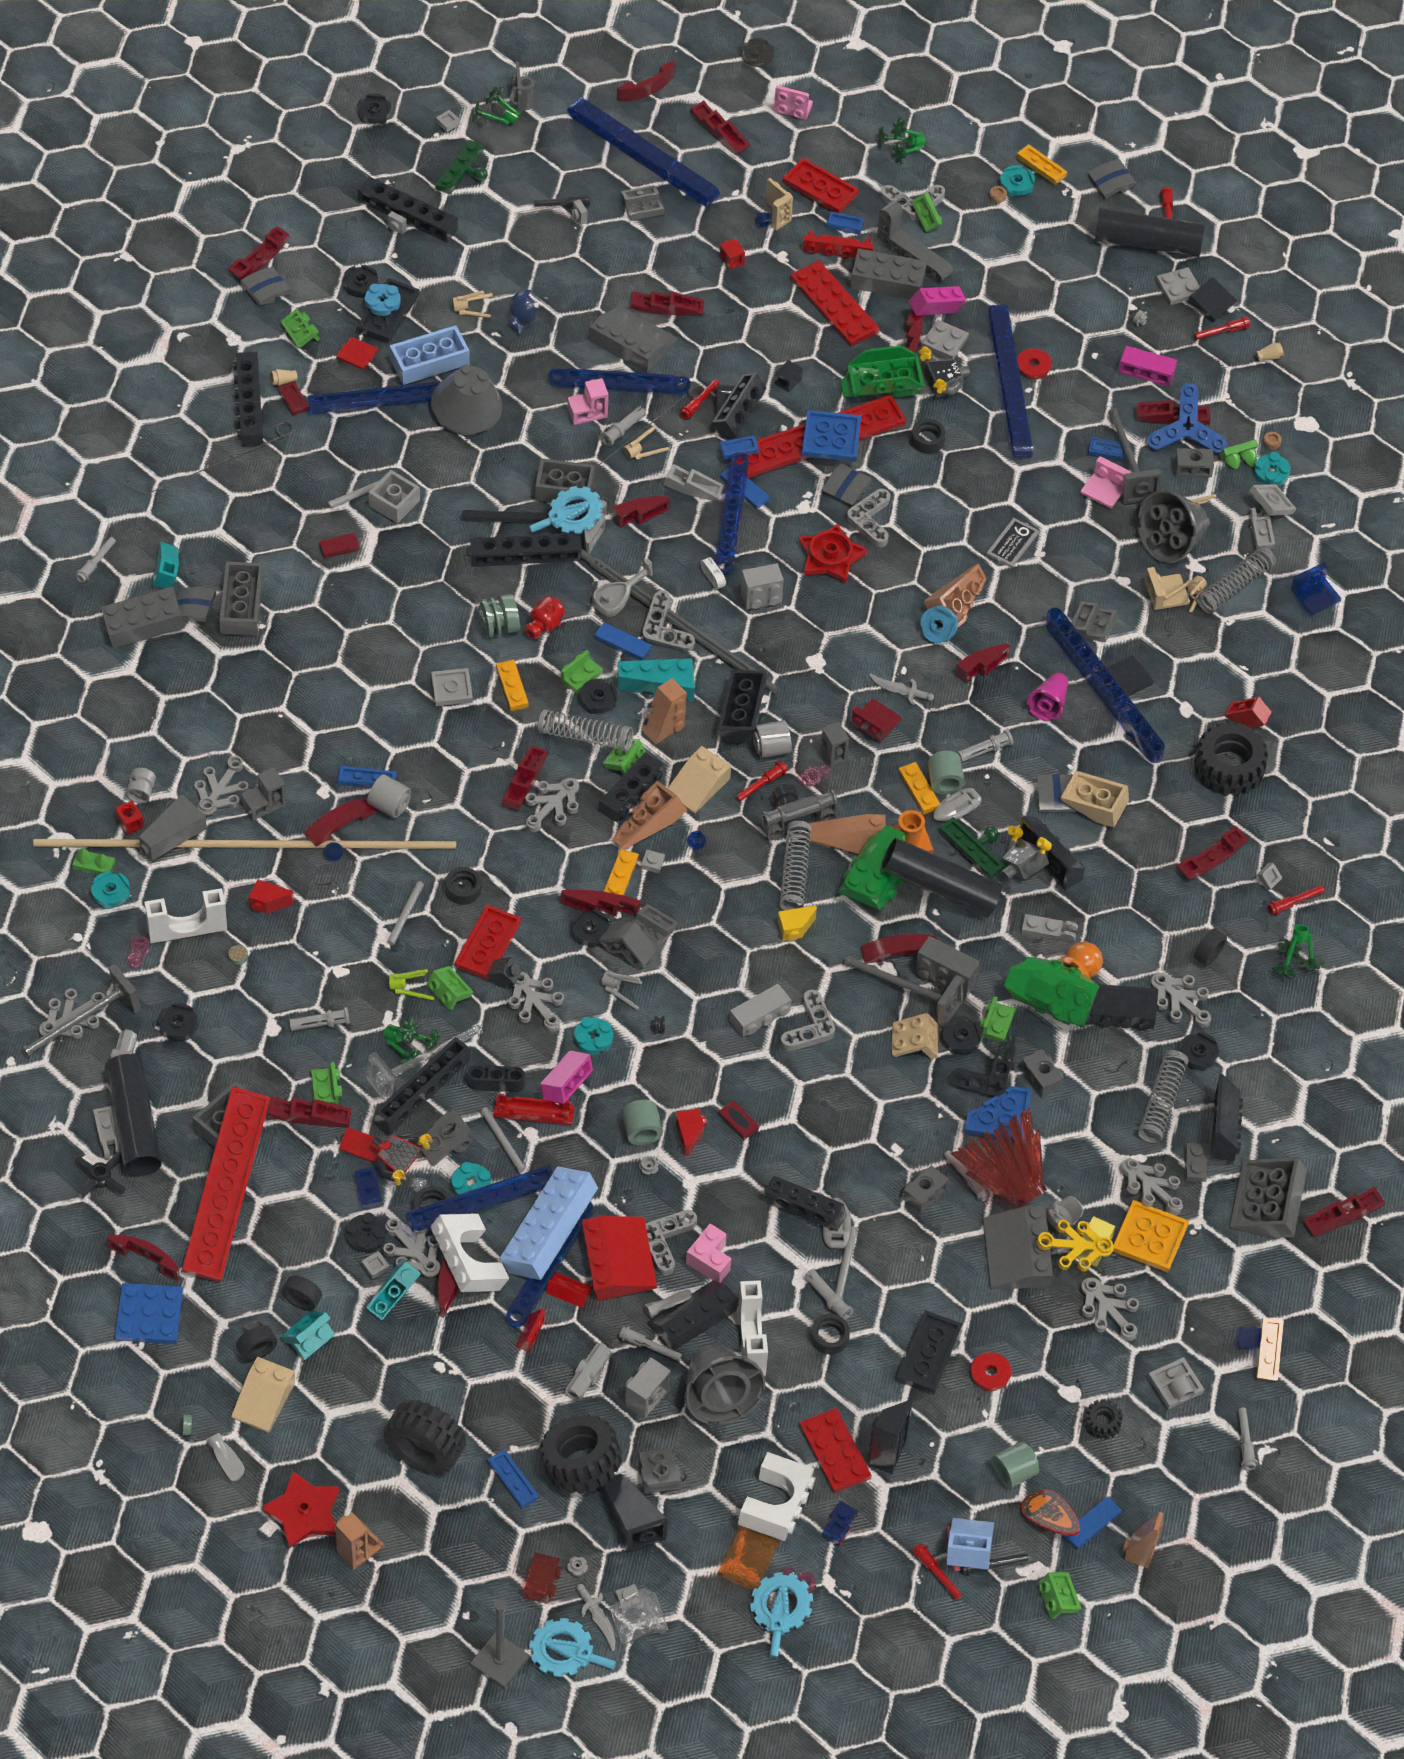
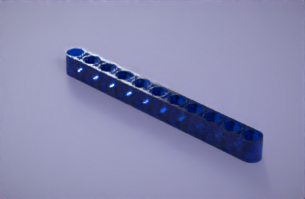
M580 97L567 108L571 118L701 205L707 207L720 196V191L715 185L586 99Z
M989 305V320L1013 457H1032V440L1008 305Z
M1059 608L1049 609L1046 618L1047 630L1146 759L1151 763L1161 762L1165 749L1164 742L1064 612Z

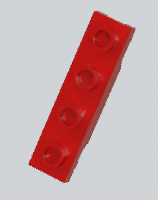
M809 230V235H805L803 239V252L856 258L858 249L873 251L874 246L870 243L871 238L868 237L863 243L853 238L829 235L817 237L814 236L813 230Z
M500 1093L499 1097L496 1096L493 1117L572 1126L575 1105H570V1101L560 1104L543 1099L525 1097L506 1098L504 1094Z

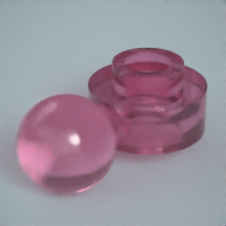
M827 764L820 765L818 769L810 766L803 770L801 774L802 781L807 786H815L821 781V778L828 779L832 775V768Z
M136 936L131 940L130 950L132 953L127 958L130 966H140L143 962L142 956L149 952L150 941L146 937Z
M784 1567L780 1571L783 1575L787 1576L790 1573L797 1575L792 1567ZM802 1572L797 1575L799 1581L802 1582L804 1580L809 1584L807 1591L809 1594L812 1593L816 1588L815 1576L809 1572Z

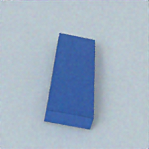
M734 465L720 474V479L756 510L770 501V496L748 477L744 478L740 470Z
M605 622L594 635V639L638 660H644L652 649L651 644Z
M340 766L338 785L372 788L375 781L382 774L396 780L397 771Z
M505 1449L487 1459V1463L521 1509L539 1499L537 1492Z
M1106 1497L1078 1520L1080 1526L1079 1534L1075 1536L1063 1535V1537L1078 1550L1121 1515L1122 1510L1109 1497Z

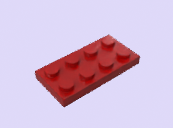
M802 158L783 177L782 181L784 184L836 213H841L859 194L858 188L805 158Z
M486 905L458 955L454 967L490 981L487 974L494 960L502 959L522 923V918Z
M837 1408L799 1422V1427L833 1493L845 1490L872 1478Z

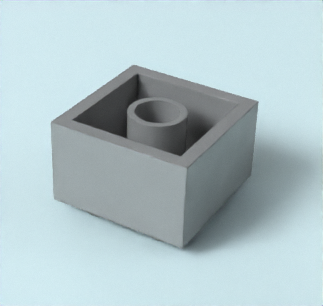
M390 470L368 492L369 507L399 523L420 501V487Z
M778 563L742 570L741 596L746 610L782 603L784 580Z
M650 1358L646 1363L643 1362L635 1377H630L625 1385V1406L644 1419L647 1418L670 1390L671 1370L653 1358Z

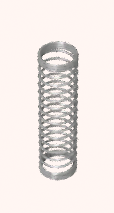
M1261 546L1227 572L1226 575H1223L1222 578H1219L1218 581H1215L1214 584L1197 596V601L1202 610L1209 614L1214 613L1217 608L1219 609L1221 605H1224L1225 602H1228L1229 599L1240 593L1253 580L1255 581L1257 577H1260L1261 574L1272 568L1276 564L1272 551ZM1260 551L1269 557L1272 565L1268 564L1266 559L1260 555ZM1256 560H1258L1261 563L1263 569L1258 565ZM1252 563L1255 564V566L1258 568L1259 572L1254 568V566L1252 565ZM1248 566L1254 571L1255 575L1250 571ZM1244 569L1250 574L1251 578L1245 573ZM1240 572L1245 576L1247 581L1241 576ZM1236 575L1241 579L1243 584L1237 579ZM1232 578L1237 582L1238 586L1235 585ZM1228 582H1230L1233 585L1235 590L1231 588ZM1224 585L1228 587L1231 593L1226 590ZM1220 588L1226 593L1227 597L1222 593ZM1216 591L1221 595V597L1223 598V600L1218 596V594L1216 593ZM1212 594L1217 598L1219 603L1213 598ZM1203 596L1207 598V601L1213 607V610L1207 607L1203 600Z
M546 709L541 712L538 720V730L544 734L565 736L567 739L582 740L588 743L593 742L600 746L604 744L606 747L621 748V750L625 751L631 747L633 741V729L628 726H624L621 730L620 725L616 727L615 724H612L610 727L609 722L606 725L603 721L599 724L598 720L593 723L592 719L588 721L587 718H584L582 721L581 717L577 719L574 715L571 718L570 714L565 716L564 713L560 716L559 712L554 715L553 711ZM547 714L546 724L543 729L544 718ZM558 714V723L554 730V721ZM564 715V722L562 729L560 731V720ZM569 716V726L565 733V724ZM575 717V725L571 733V724L573 718ZM580 719V720H581L580 728H579L578 734L576 735L577 723H578V720ZM586 720V728L582 736V727ZM590 721H592L591 731L589 736H587L588 726ZM597 722V731L595 737L593 738V730L595 723ZM603 723V730L599 739V729ZM608 725V734L604 741V733L606 726ZM614 725V733L612 740L610 741V733ZM618 727H620L619 737L616 742V732ZM627 732H628V739H627V743H626V745H625V740H626V736H627Z
M793 821L787 826L785 860L779 903L780 907L784 910L804 907L809 859L808 849L810 848V834L812 830L810 824L804 821ZM800 826V827H805V828L809 829V831H808V832L803 831V830H794V831H791L790 829L793 828V827ZM799 831V832H805V833L799 834V833H794V832ZM792 837L806 838L807 840H795ZM791 842H804L807 845H795ZM791 847H803L806 850H794ZM790 852H803L806 855H794ZM790 857H802L805 860H793ZM790 862H801L805 865H793ZM789 867H800L804 870H792ZM789 872H800L804 875H791ZM789 877H799V878H802L803 880L797 881V880H791V879H788V878H789ZM789 882H798V883H801V884H803V885L795 886V885H790V884H788V883H789ZM789 887H797V888H800V889H802V890H800V891H793V890H789V889H787V888H789ZM788 892H796V893H800L801 895H800V896H797V895L786 894V893H788ZM787 900L789 902L794 903L801 902V905L790 906L785 904L783 901Z
M1169 1050L1163 1056L1159 1073L1153 1086L1154 1088L1150 1094V1099L1138 1130L1139 1136L1147 1142L1157 1143L1162 1141L1163 1133L1165 1132L1164 1128L1167 1126L1166 1123L1172 1112L1171 1108L1174 1106L1173 1103L1175 1102V1097H1177L1178 1088L1181 1085L1180 1082H1182V1077L1186 1070L1185 1067H1187L1189 1061L1187 1056L1180 1051ZM1167 1057L1179 1058L1183 1060L1185 1064H1181L1173 1060H1168ZM1167 1067L1178 1069L1181 1072L1172 1071ZM1165 1072L1174 1073V1074L1178 1075L1179 1077H1173V1076H1171V1075H1168V1074L1165 1073ZM1164 1077L1172 1078V1079L1176 1080L1177 1082L1169 1081V1080L1165 1079ZM1162 1082L1170 1083V1084L1174 1085L1175 1087L1167 1086V1085L1163 1084ZM1160 1087L1171 1089L1173 1092L1165 1091ZM1158 1092L1167 1093L1172 1097H1166ZM1157 1097L1165 1098L1170 1102H1164ZM1155 1102L1163 1103L1168 1107H1162L1156 1104ZM1153 1107L1161 1108L1166 1112H1160L1154 1109ZM1153 1113H1159L1164 1117L1156 1116ZM1151 1118L1159 1119L1163 1121V1123L1154 1121ZM1149 1123L1157 1124V1125L1161 1126L1162 1128L1156 1127V1126L1151 1125V1124H1149ZM1142 1129H1146L1153 1134H1159L1160 1138L1148 1136Z

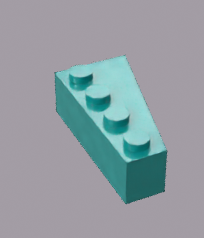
M692 659L618 661V690L636 693L650 692L655 696L657 688L673 678L687 692V701L694 702L695 685Z

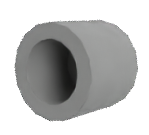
M785 720L756 725L755 733L752 736L755 751L760 758L791 753V736Z
M382 774L373 784L367 803L385 814L396 818L407 808L411 798V789Z

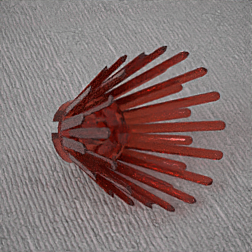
M1030 1107L1027 1112L1024 1110L1020 1114L1024 1138L1017 1116L1014 1115L1013 1120L1008 1122L1015 1142L1014 1146L1003 1123L999 1124L1000 1131L997 1128L994 1129L993 1132L1004 1155L988 1132H984L983 1135L989 1145L981 1137L978 1138V1142L989 1155V1158L973 1140L969 1141L972 1148L966 1145L964 1146L965 1150L960 1147L958 1151L950 1153L970 1169L964 1174L1007 1201L1012 1209L1020 1207L1021 1204L1027 1203L1044 1193V1191H1047L1043 1183L1040 1130H1037L1034 1134Z

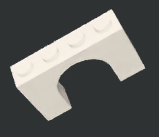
M222 888L203 891V907L197 913L186 917H173L167 914L164 898L145 902L150 943L227 930L226 907Z
M479 1214L439 1215L431 1225V1230L460 1291H500L509 1280L502 1262H478L468 1256L461 1246V1242H477L486 1231Z
M761 1281L740 1282L738 1308L743 1355L758 1364L764 1376H766L768 1347L766 1334H762L761 1309L763 1298Z
M767 1452L760 1468L758 1480L782 1488L789 1494L791 1499L784 1504L772 1505L747 1497L740 1511L738 1525L785 1541L788 1533L792 1534L796 1525V1522H794L795 1518L799 1519L801 1515V1504H806L809 1496L808 1489L812 1490L816 1480L813 1477L814 1468Z

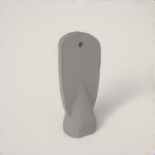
M686 1289L661 1301L645 1304L644 1308L647 1316L653 1318L664 1309L689 1300L692 1297V1292Z
M217 1433L210 1437L207 1443L213 1448L214 1455L231 1482H236L244 1474V1465L235 1452L223 1442L220 1433Z

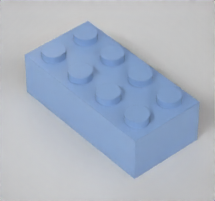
M455 325L390 345V361L402 384L405 385L460 368L465 364L470 365V351Z

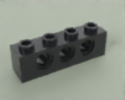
M748 373L741 376L712 421L721 438H734L739 434V431L747 422L748 417L767 389L757 373Z
M645 752L600 799L599 812L616 823L621 818H625L629 810L640 802L643 793L656 781L661 780L664 774L663 763Z
M774 1175L764 1190L768 1204L837 1232L847 1216L844 1203Z

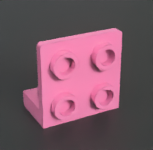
M777 85L775 88L774 111L806 120L813 101L809 100V94Z
M1100 456L1096 461L1095 472L1081 489V494L1108 508H1113L1122 496L1124 475L1131 473V471Z

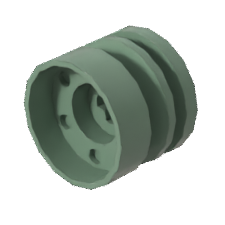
M513 594L500 595L498 605L493 597L489 598V605L486 599H480V620L488 638L494 636V631L497 636L501 635V626H503L507 634L520 630L519 614Z

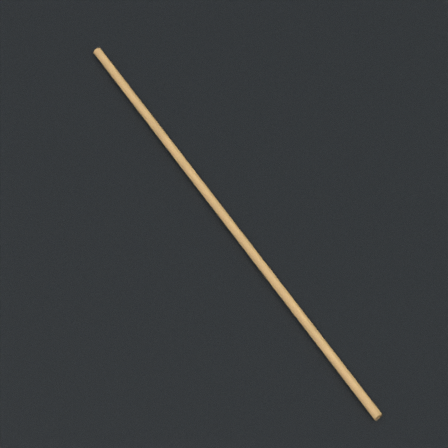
M124 839L33 840L34 847H139L140 845L139 840ZM187 840L176 847L456 849V841H325L316 847L311 841Z

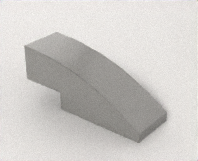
M675 464L669 470L663 484L681 493L709 500H718L724 487L723 484L694 469L688 472Z
M598 499L599 502L603 503V509L600 510V513H602L601 519L594 523L595 526L592 529L584 530V546L588 554H590L605 530L607 502Z

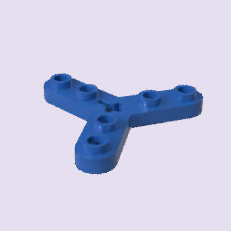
M1186 383L1180 391L1179 420L1151 433L1147 439V445L1151 450L1159 451L1178 441L1189 438L1205 449H1213V454L1219 455L1223 449L1227 448V441L1224 437L1197 421L1198 388L1192 383ZM1187 418H1190L1189 425L1193 426L1190 427V430H1186V427H1183L1186 425Z

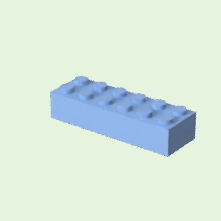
M557 1166L500 1257L508 1273L538 1280L543 1278L598 1189L590 1172Z

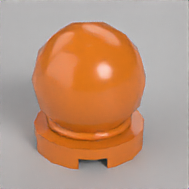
M1087 941L1074 944L1068 949L1066 955L1058 960L1063 962L1064 966L1068 968L1075 967L1080 969L1081 973L1087 975L1090 979L1100 972L1103 964L1100 949L1095 944Z

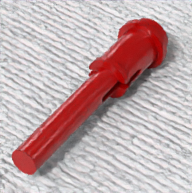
M1163 187L1160 191V196L1162 197V207L1165 209V217L1173 219L1172 196L1174 192L1170 187Z
M1241 316V319L1228 321L1226 325L1196 332L1194 336L1198 340L1227 331L1231 333L1241 329L1247 330L1250 327V321L1248 317Z
M714 379L697 398H692L686 406H683L680 409V416L686 420L691 419L693 413L701 407L700 404L714 391L716 385L720 384L719 381Z
M782 761L776 762L774 767L763 773V777L737 794L736 799L741 802L767 782L772 783L779 776L785 775L786 771H788L786 764Z
M1321 885L1291 898L1287 896L1276 902L1271 901L1267 905L1268 911L1271 915L1277 916L1279 912L1292 908L1296 903L1324 893L1325 889Z
M918 1544L913 1549L914 1557H918L928 1571L931 1570L954 1599L958 1600L962 1594L937 1565L938 1561L927 1550V1545Z

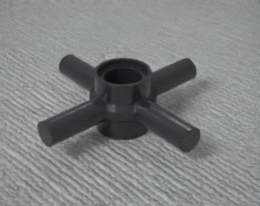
M117 1152L106 1164L98 1162L92 1165L80 1156L75 1159V1163L88 1171L90 1177L89 1182L77 1193L80 1198L83 1199L94 1187L104 1188L107 1185L121 1195L125 1192L126 1188L111 1178L110 1171L122 1159L121 1153Z

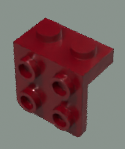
M875 699L870 700L863 709L855 706L851 710L850 724L879 743L901 721L900 715Z

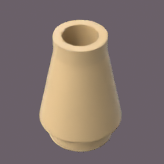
M1273 342L1265 348L1256 351V356L1260 362L1280 359L1281 356H1284L1280 342Z
M274 369V371H270L271 385H276V387L297 381L296 370Z

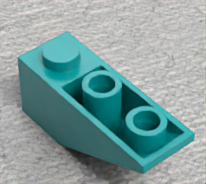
M160 542L152 585L163 589L172 587L177 577L179 566L178 547Z
M402 1258L366 1308L380 1320H383L421 1275L420 1271L405 1258Z

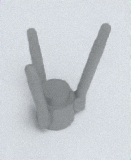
M607 970L602 978V985L606 986L605 991L611 992L629 1006L638 1010L639 1007L614 990V988H618L621 981L642 984L640 978L617 974Z

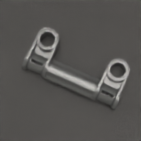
M831 789L828 793L816 794L778 806L775 810L769 812L762 811L761 825L768 839L773 841L782 837L784 834V822L814 812L817 813L820 821L835 819L838 805L836 793Z

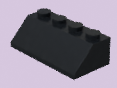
M731 670L718 725V732L722 743H741L755 733L768 671Z
M1022 816L1020 828L1023 831V835L1018 840L1022 839L1037 846L1038 839L1043 837L1051 843V849L1045 852L1049 864L1044 868L1064 890H1067L1082 881L1085 871L1083 864L1077 861L1071 851L1061 844L1059 838L1049 831L1048 826L1042 823L1038 817Z
M1098 984L1099 989L1085 1025L1154 1030L1159 989Z
M1219 1074L1214 1097L1211 1159L1234 1162L1235 1156L1240 1154L1241 1142H1237V1140L1241 1138L1242 1128L1238 1127V1125H1241L1242 1113H1239V1110H1242L1243 1098H1240V1090L1223 1074Z
M712 1280L693 1292L689 1300L666 1309L650 1319L648 1324L669 1349L675 1351L736 1312L738 1298L726 1284Z
M907 1400L885 1408L881 1411L879 1417L875 1416L869 1444V1466L893 1474L907 1441L913 1401Z

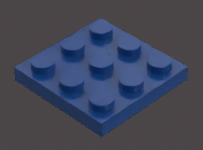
M808 410L802 456L856 462L861 416Z
M122 1283L115 1340L177 1344L184 1292L183 1287Z

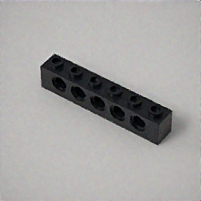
M369 176L358 189L359 202L386 215L393 211L406 218V224L446 243L458 230V218L453 214L442 211L438 207L427 204L423 200L412 197L408 193H404L378 179Z
M239 352L236 353V360H233V371H237V374H234V385L238 384V388H235V398H239L235 405L236 412H240V415H236L237 426L241 427V429H237L238 440H241L242 447H256L263 444L258 353Z
M569 532V534L551 533L470 538L472 567L582 561L580 534Z
M455 1036L375 1110V1124L389 1135L394 1132L470 1061V1047Z

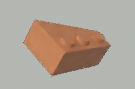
M673 678L657 688L651 704L653 710L647 714V725L642 727V731L655 744L674 732H679L685 726L687 692Z
M352 1512L348 1516H342L337 1521V1554L352 1570L385 1547V1544Z

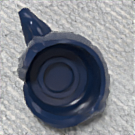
M529 289L517 292L510 301L512 316L509 318L508 324L518 334H521L523 330L520 321L529 322L537 316L534 303L529 296L532 291Z

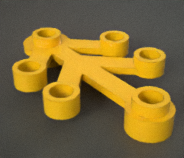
M1060 1220L1056 1226L1059 1233H1066L1072 1240L1054 1239L1050 1233L1043 1232L1036 1241L1037 1246L1041 1250H1049L1051 1247L1073 1249L1058 1261V1266L1062 1270H1067L1071 1262L1084 1250L1093 1251L1086 1258H1081L1078 1262V1268L1081 1271H1087L1091 1263L1099 1256H1109L1114 1249L1111 1239L1099 1237L1089 1228V1224L1085 1221L1078 1223L1076 1231L1070 1227L1067 1220ZM1063 1224L1066 1228H1061L1060 1225ZM1080 1235H1086L1092 1242L1085 1241ZM1062 1261H1066L1068 1265H1064ZM1081 1263H1086L1087 1267L1083 1266Z

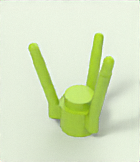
M427 969L389 975L390 990H395V994H405L428 1000L435 999L433 996L402 989V987H406V979L425 976V973L428 972Z

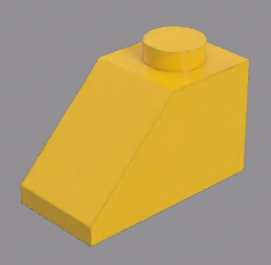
M816 905L778 912V925L783 941H794L804 936L816 919Z

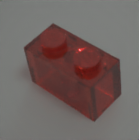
M535 1552L524 1588V1599L549 1604L550 1597H555L557 1585H554L555 1581L560 1579L562 1567L559 1566L560 1558Z

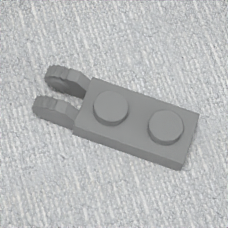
M1262 507V517H1257L1256 509L1251 508L1250 517L1256 549L1261 546L1275 549L1270 516Z
M1025 914L1022 934L1058 941H1074L1076 934L1069 931H1077L1078 926L1077 923L1071 921L1063 922L1061 920Z
M112 1106L94 1109L93 1113L100 1145L103 1147L105 1159H109L110 1151L107 1145L115 1144V1152L121 1153Z

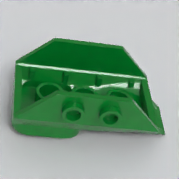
M901 345L864 350L848 363V371L841 380L843 397L880 394L902 397L919 394L925 388L918 354Z
M886 825L874 835L869 836L858 857L855 856L853 858L852 868L850 871L847 870L845 872L844 882L838 893L879 910L886 907L889 900L894 899L897 892L896 888L902 885L903 880L881 871V864L892 840L897 837L906 841L905 833Z
M1027 957L1023 963L1011 966L1004 985L1011 993L1012 999L1035 1008V1011L1039 1013H1048L1058 1021H1066L1082 1028L1085 1027L1099 989V985L1087 975L1081 973L1080 969L1075 967L1068 968L1064 966L1063 962L1058 960L1051 961L1035 957Z

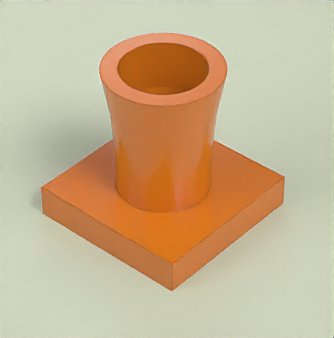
M914 810L903 812L898 819L899 825L890 827L904 832L906 842L933 853V847L924 826V816Z

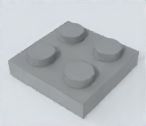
M1189 267L1156 277V282L1170 306L1189 301L1190 295L1200 287Z
M937 320L922 341L921 348L925 346L937 355L946 359H954L967 341L969 333Z
M1276 484L1253 485L1249 490L1253 494L1254 499L1262 505L1264 511L1269 515H1291L1296 511L1294 505Z
M468 668L431 672L436 706L473 703Z

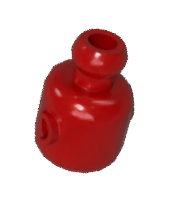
M551 596L542 598L530 612L531 623L525 626L526 635L532 639H537L541 636V631L550 633L556 627H560L566 612L563 604Z

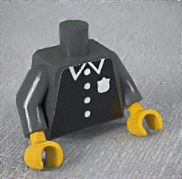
M925 346L919 351V354H922L920 359L927 361L925 374L936 398L946 394L953 396L962 388L963 378L970 376L969 367L959 368L955 359L936 357Z
M1013 825L1009 827L1008 833L1012 835V840L1009 841L1008 850L1002 858L1006 868L1001 871V875L1006 880H1009L1014 875L1021 879H1026L1049 864L1045 852L1049 851L1052 845L1043 837L1038 839L1037 846L1022 839L1017 841L1023 835L1022 829Z

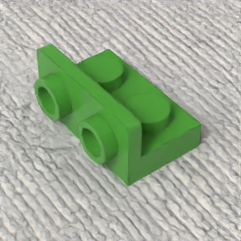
M295 309L280 321L299 348L312 338H315L317 341L320 340L317 335L319 333L318 329L314 324L309 323L311 319L305 312L301 313L298 309Z
M586 650L582 654H578L569 665L566 664L562 668L561 682L578 694L587 681L596 679L603 674V668L590 659V652Z
M633 738L631 747L627 751L614 747L603 764L606 769L619 770L624 775L646 751L640 739Z
M450 966L434 970L427 982L430 990L449 1010L454 1009L457 1001L470 998L473 994L472 989Z
M994 996L992 1002L987 1004L985 1013L988 1014L986 1018H982L980 1028L983 1029L982 1037L1002 1042L1006 1039L1016 1008L997 1003L998 997Z
M331 1062V1068L311 1070L314 1099L339 1105V1097H342L341 1085L337 1086V1081L340 1080V1071L335 1069V1062Z
M1048 1572L1038 1582L1039 1590L1050 1619H1056L1061 1613H1078L1082 1609L1068 1572Z

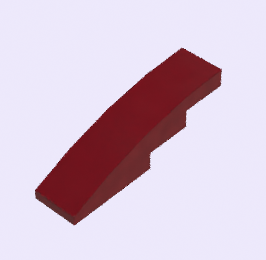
M704 100L690 109L689 112L715 139L736 155L750 146L729 119L725 121L717 110L713 111Z
M632 291L630 295V309L663 315L700 316L703 315L704 300L670 291L669 295L651 291L650 295Z
M912 309L906 322L905 332L908 333L906 347L917 354L922 336L923 315L916 316Z
M1173 400L1137 403V418L1155 423L1172 424L1179 420V404L1173 405ZM1209 406L1198 407L1197 421L1203 425H1210ZM1187 418L1186 425H1189L1190 418Z
M531 745L519 763L508 791L502 798V805L520 810L525 802L526 795L530 793L545 763L549 751Z
M562 890L560 904L580 911L585 910V912H591L592 909L617 917L619 911L636 917L637 912L640 911L641 900L604 891Z
M271 1097L267 1117L306 1125L349 1127L352 1108L317 1099L308 1102L296 1098L287 1101Z
M1374 1186L1360 1195L1354 1194L1342 1202L1335 1201L1304 1219V1222L1313 1237H1316L1368 1215L1384 1206L1385 1202Z

